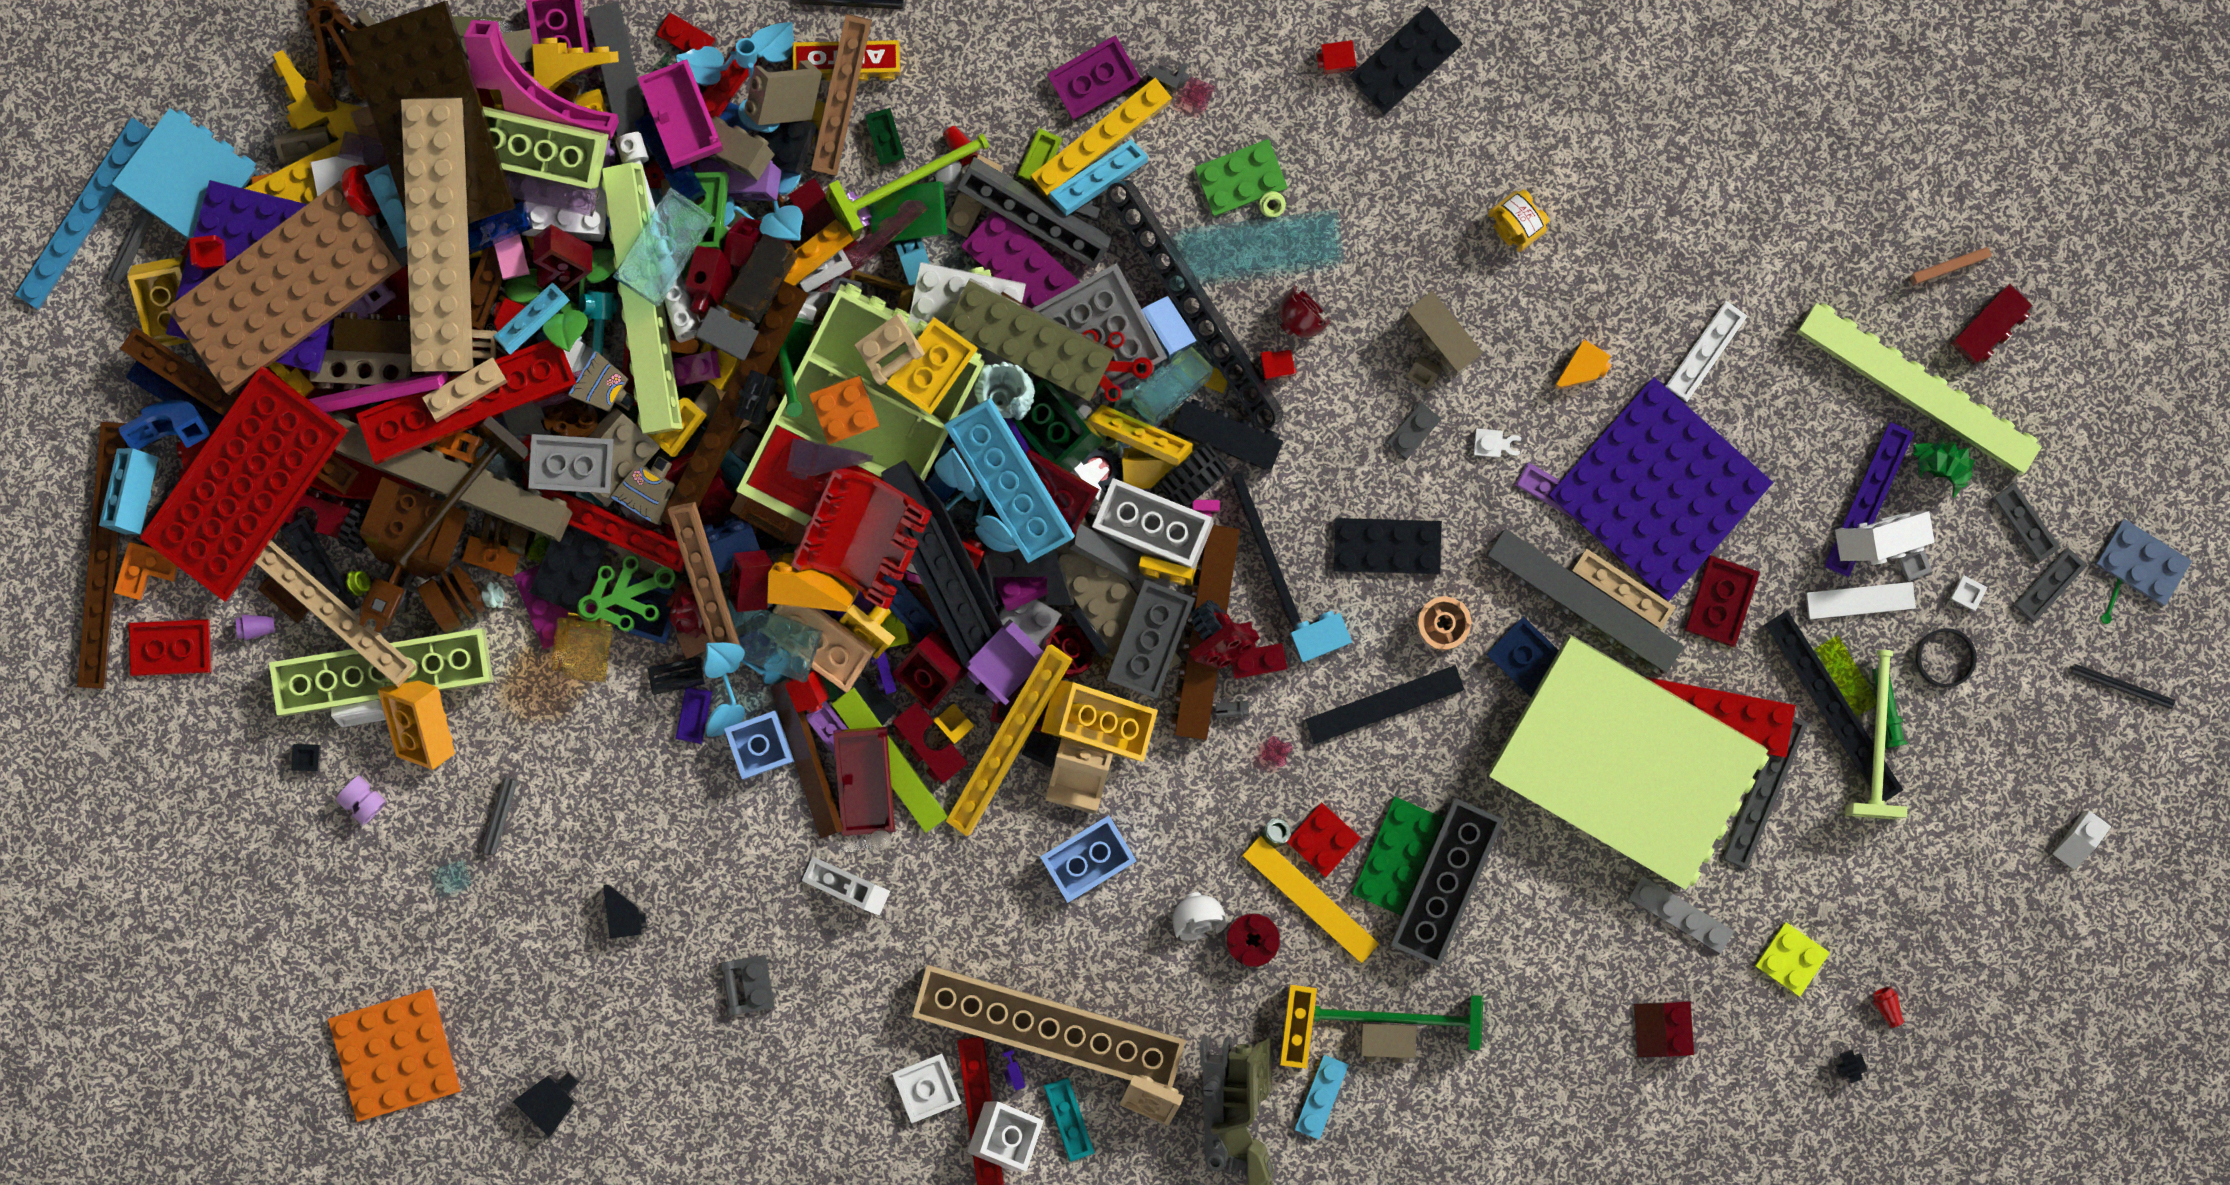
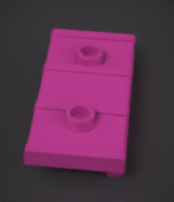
M687 59L637 77L673 169L723 151L722 144Z

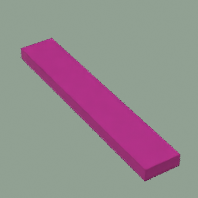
M436 371L308 400L325 413L439 389L449 377L446 371Z

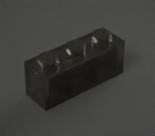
M765 233L761 240L755 243L748 262L742 265L739 277L734 285L728 288L725 301L732 313L756 323L760 322L782 282L798 258L791 244Z

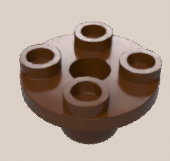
M576 399L551 405L546 409L544 418L545 430L548 435L587 438L597 428V411L593 406Z

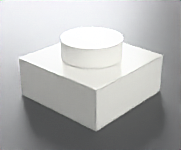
M1963 575L1950 600L1974 612L1988 587Z

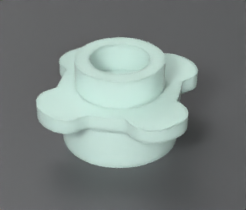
M488 582L487 586L482 588V598L487 607H503L505 595L503 588L498 582H494V584Z

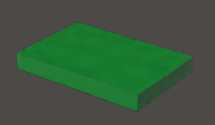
M937 181L906 186L870 204L872 242L874 245L947 235L943 182Z

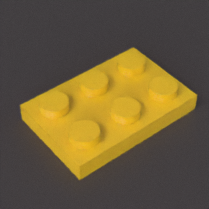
M934 316L917 339L925 355L918 360L913 359L893 373L886 382L888 386L930 415L978 349V347Z

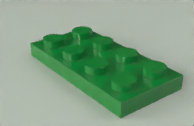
M1394 796L1352 895L1401 916L1443 821V817Z

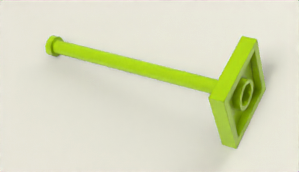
M982 133L977 136L976 140L854 201L848 199L839 180L828 185L825 197L839 223L851 234L854 239L853 241L860 238L863 225L857 216L858 210L980 149H988L989 143Z

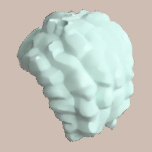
M1002 362L999 365H984L974 384L977 404L991 397L1003 418L1014 417L1016 420H1021L1030 410L1031 404L1034 403L1035 388L1028 373H1025L1021 367L1014 363Z

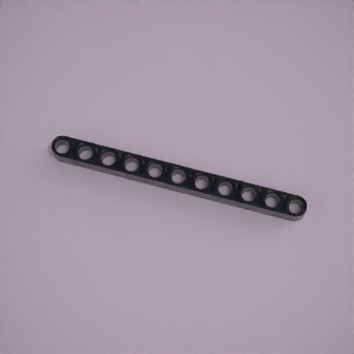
M1122 180L1110 185L1106 192L1108 202L1255 425L1261 429H1268L1278 424L1283 418L1282 407L1135 184L1129 180ZM1119 187H1122L1126 192L1124 200L1118 195ZM1134 209L1140 213L1139 222L1132 216ZM1148 231L1152 232L1155 236L1154 244L1150 243L1147 239ZM1163 253L1170 259L1169 266L1164 265L1162 262ZM1177 276L1183 278L1184 288H1180L1177 285ZM1192 298L1196 299L1199 303L1198 311L1191 306ZM1206 320L1213 324V333L1206 329ZM1221 342L1227 345L1228 355L1221 352ZM1235 365H1239L1242 368V377L1235 373ZM1250 387H1253L1257 390V399H1254L1250 396ZM1265 409L1272 413V421H1268L1264 417Z

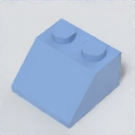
M1169 296L1142 309L1169 360L1196 344L1195 336L1197 335L1189 323L1184 322L1180 309L1174 300L1171 301Z

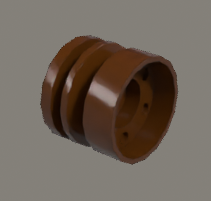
M457 563L450 566L455 576L454 579L451 578L447 571L441 572L445 583L443 586H440L436 580L431 578L417 587L425 605L446 634L462 626L459 616L460 612L463 611L471 620L475 618L470 606L473 605L480 614L486 611L478 587L470 575L463 571Z

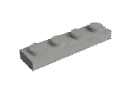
M1644 876L1640 877L1628 898L1719 954L1723 952L1734 933V930Z

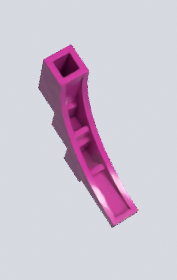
M471 20L465 32L464 40L476 88L499 89L506 112L609 134L608 139H612L619 123L617 114L589 109L557 96L539 84L521 67L503 40L497 21Z

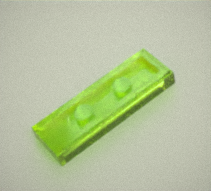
M1839 635L1814 648L1856 717L1877 705L1874 694Z

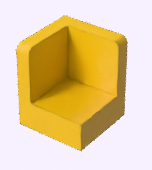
M955 704L949 706L941 715L934 719V722L954 744L959 742L975 727Z

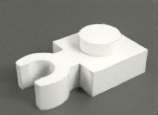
M1476 428L1473 456L1500 458L1501 451H1505L1510 456H1518L1520 451L1512 450L1510 443L1512 441H1521V437L1513 435L1507 439H1502L1503 431Z

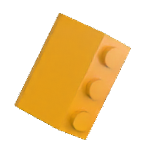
M418 680L403 683L399 688L396 685H391L378 689L396 757L433 770L455 754L452 743L453 739L449 732L446 721L447 716L443 710L438 687Z

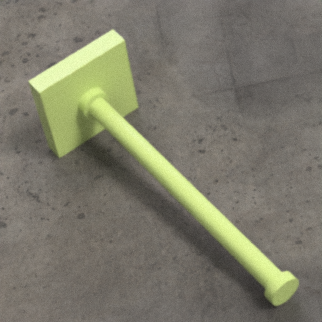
M1877 650L1879 670L1871 800H1868V804L1851 803L1845 805V816L1898 820L1907 818L1908 807L1885 805V801H1882L1890 657H1893V651Z

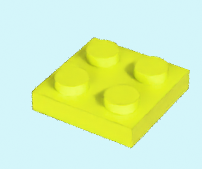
M1784 922L1755 967L1800 997L1830 952L1787 922Z

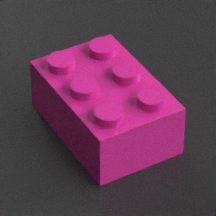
M526 0L533 44H541V38H557V43H566L567 48L583 47L584 53L591 52L582 0ZM593 67L583 70L574 76L594 73Z

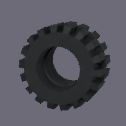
M1209 442L1203 443L1192 451L1178 466H1174L1159 480L1158 487L1170 501L1187 507L1227 473L1229 466Z

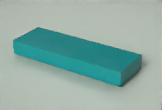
M1069 1077L1043 1085L1069 1162L1095 1154Z

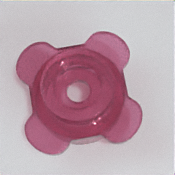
M1271 736L1268 739L1267 749L1262 752V758L1265 761L1271 760L1275 762L1278 767H1283L1287 763L1286 757L1288 753L1293 750L1292 744L1289 742L1284 743L1279 741L1278 737ZM1275 749H1279L1280 753L1276 754Z

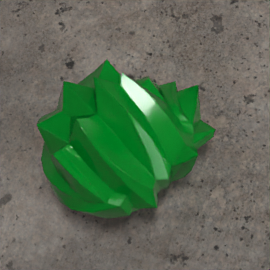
M1942 438L1934 444H1914L1913 455L1918 458V475L1920 478H1922L1926 471H1929L1934 477H1946L1953 485L1952 498H1955L1959 491L1969 484L1972 477V467L1975 463V460L1969 458V447L1957 449L1954 441L1945 443Z

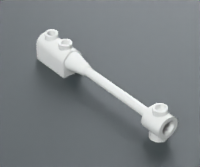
M627 133L616 139L622 164L630 162L644 164L649 160L641 133ZM644 172L653 236L660 258L661 292L675 338L679 343L696 338L694 334L701 320L698 314L690 311L693 298L685 288L686 280L683 279L674 260L670 257Z

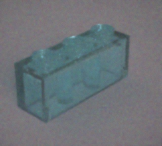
M1192 346L1185 352L1181 350L1176 353L1171 359L1172 363L1166 368L1164 366L1158 368L1149 382L1140 383L1133 391L1134 396L1131 405L1153 427L1211 378L1213 367Z

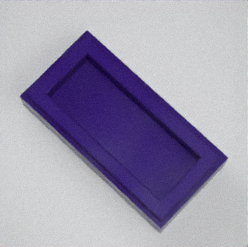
M691 687L685 688L675 739L698 744L703 743L713 692Z

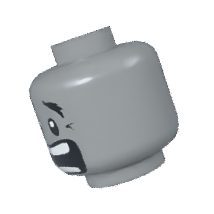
M938 155V156H936V159H938V158H940V157H942V156H944V155ZM956 161L928 175V183L943 182L944 195L957 193V187L963 177L961 163Z

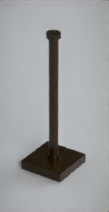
M490 415L472 430L477 436L485 440L484 442L489 445V448L399 555L395 554L392 557V560L400 567L406 568L410 557L497 454H500L513 466L525 459L531 450Z

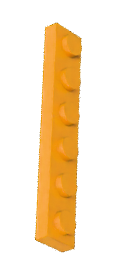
M835 219L722 307L731 312L730 317L739 321L742 317L749 321L773 302L783 281L793 286L854 239Z

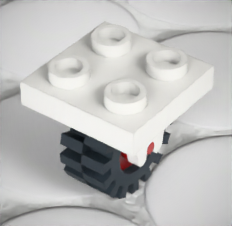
M1101 446L1099 449L1096 448L1070 472L1100 489L1088 512L1105 497L1112 479L1119 480L1122 477V472H1119L1122 469V464H1117L1120 460L1119 457L1113 458L1112 454L1114 451L1110 449L1106 452L1105 446Z

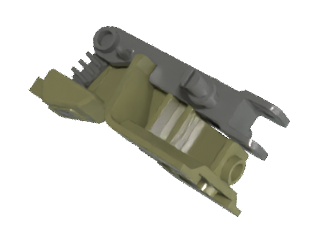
M1204 1035L1200 1041V1065L1203 1067L1205 1163L1213 1171H1220L1226 1168L1228 1173H1230L1235 1168L1234 1174L1237 1175L1238 1171L1242 1170L1240 1176L1243 1177L1244 1174H1248V1185H1272L1274 1168L1267 1148L1261 1141L1252 1138L1247 1127L1252 1124L1257 1116L1259 1104L1266 1100L1272 1090V1038L1267 1037L1265 1041L1257 1043L1255 1047H1252L1250 1044H1238L1232 1048V1038L1227 1036L1223 1041L1222 1055L1210 1054L1209 1036Z

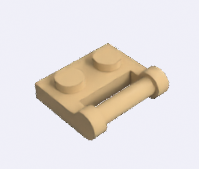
M901 314L895 315L854 344L871 370L874 380L879 385L887 382L889 376L913 359L918 360L925 355ZM904 344L908 345L909 350L882 368L880 366V361Z

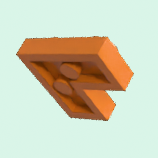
M129 542L114 593L142 601L149 575L175 582L179 567L154 548Z

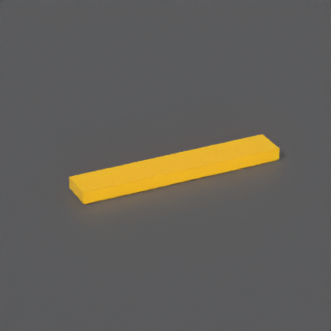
M1261 836L1242 855L1361 964L1379 945L1371 935Z

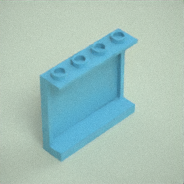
M169 108L112 185L120 193L189 241V238L194 236L209 180L245 188L251 178L259 176V173L254 168L257 164L245 155L240 158L233 153L235 148L224 140H221L219 143L212 138L213 133L203 125L199 127L193 125L190 122L192 118L179 109L176 113Z

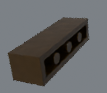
M341 312V316L334 318L333 350L411 354L410 315L395 314V319L384 318L383 313H368L366 318L357 317V312Z

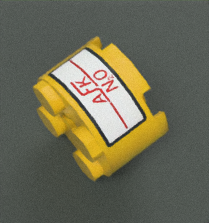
M1522 189L1520 192H1511L1488 211V216H1494L1497 222L1493 225L1496 232L1508 246L1514 243L1517 246V252H1522L1544 235L1547 231L1546 224L1550 222L1547 214L1541 209L1538 210L1532 203L1533 198L1525 189Z

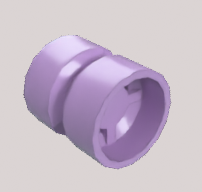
M358 775L338 794L335 800L345 810L351 809L352 817L364 826L384 807L387 801L377 791L371 792V785Z

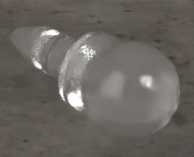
M878 829L871 835L865 834V839L845 844L840 850L841 852L848 853L868 848L869 852H873L874 849L882 851L890 846L891 836L886 830Z

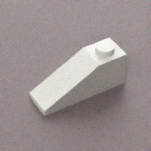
M813 856L802 879L803 882L879 916L890 893L889 890Z

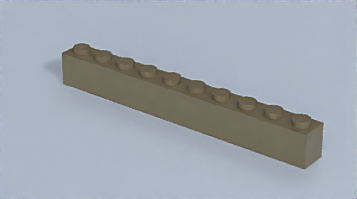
M335 411L334 415L327 413L349 430L334 451V453L445 497L452 492L470 470V464L456 458L452 462L445 459L446 455L440 451L431 449L429 453L421 448L375 465L360 424L349 421L350 417L339 411ZM485 469L458 500L460 503L558 542L561 541L573 513L566 507L567 503L556 497H552L551 501L542 497L543 493L536 489L528 488L527 491L520 489L517 482L508 478H503V481L493 478L495 474Z

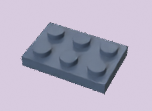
M2122 519L2095 565L2163 607L2166 606L2192 560L2126 519Z

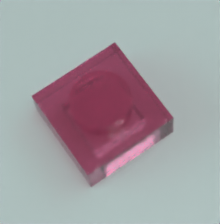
M1190 77L1181 102L1205 112L1215 86Z

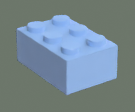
M1109 815L1040 856L1067 903L1136 862L1135 857Z

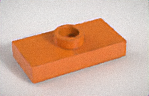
M469 537L462 558L463 562L507 576H514L520 556L508 553V549L505 546L495 549L492 542L489 546L481 544L480 538Z

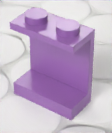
M1009 619L965 664L969 669L966 675L976 685L982 682L988 688L985 693L996 704L1001 701L1006 705L1009 702L1007 698L1031 675L1044 652Z

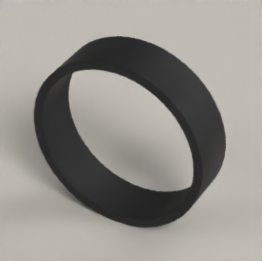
M1944 628L1929 633L1921 640L1916 651V665L1919 673L1927 682L1938 687H1953L1965 682L1972 675L1976 667L1977 654L1974 644L1967 635L1956 629ZM1939 632H1950L1958 635L1966 642L1970 649L1971 664L1968 672L1961 680L1952 684H1943L1933 680L1927 675L1922 666L1921 653L1923 646L1931 636Z

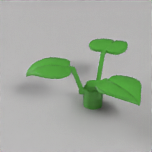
M592 250V272L579 281V299L581 294H584L586 279L591 283L601 282L616 270L613 261L615 250ZM529 269L530 274L511 278L505 283L504 289L509 300L519 304H527L544 290L537 286V269ZM568 302L558 311V314L553 315L543 324V331L554 345L570 352L575 341L585 331L588 319L584 313L579 311V304Z

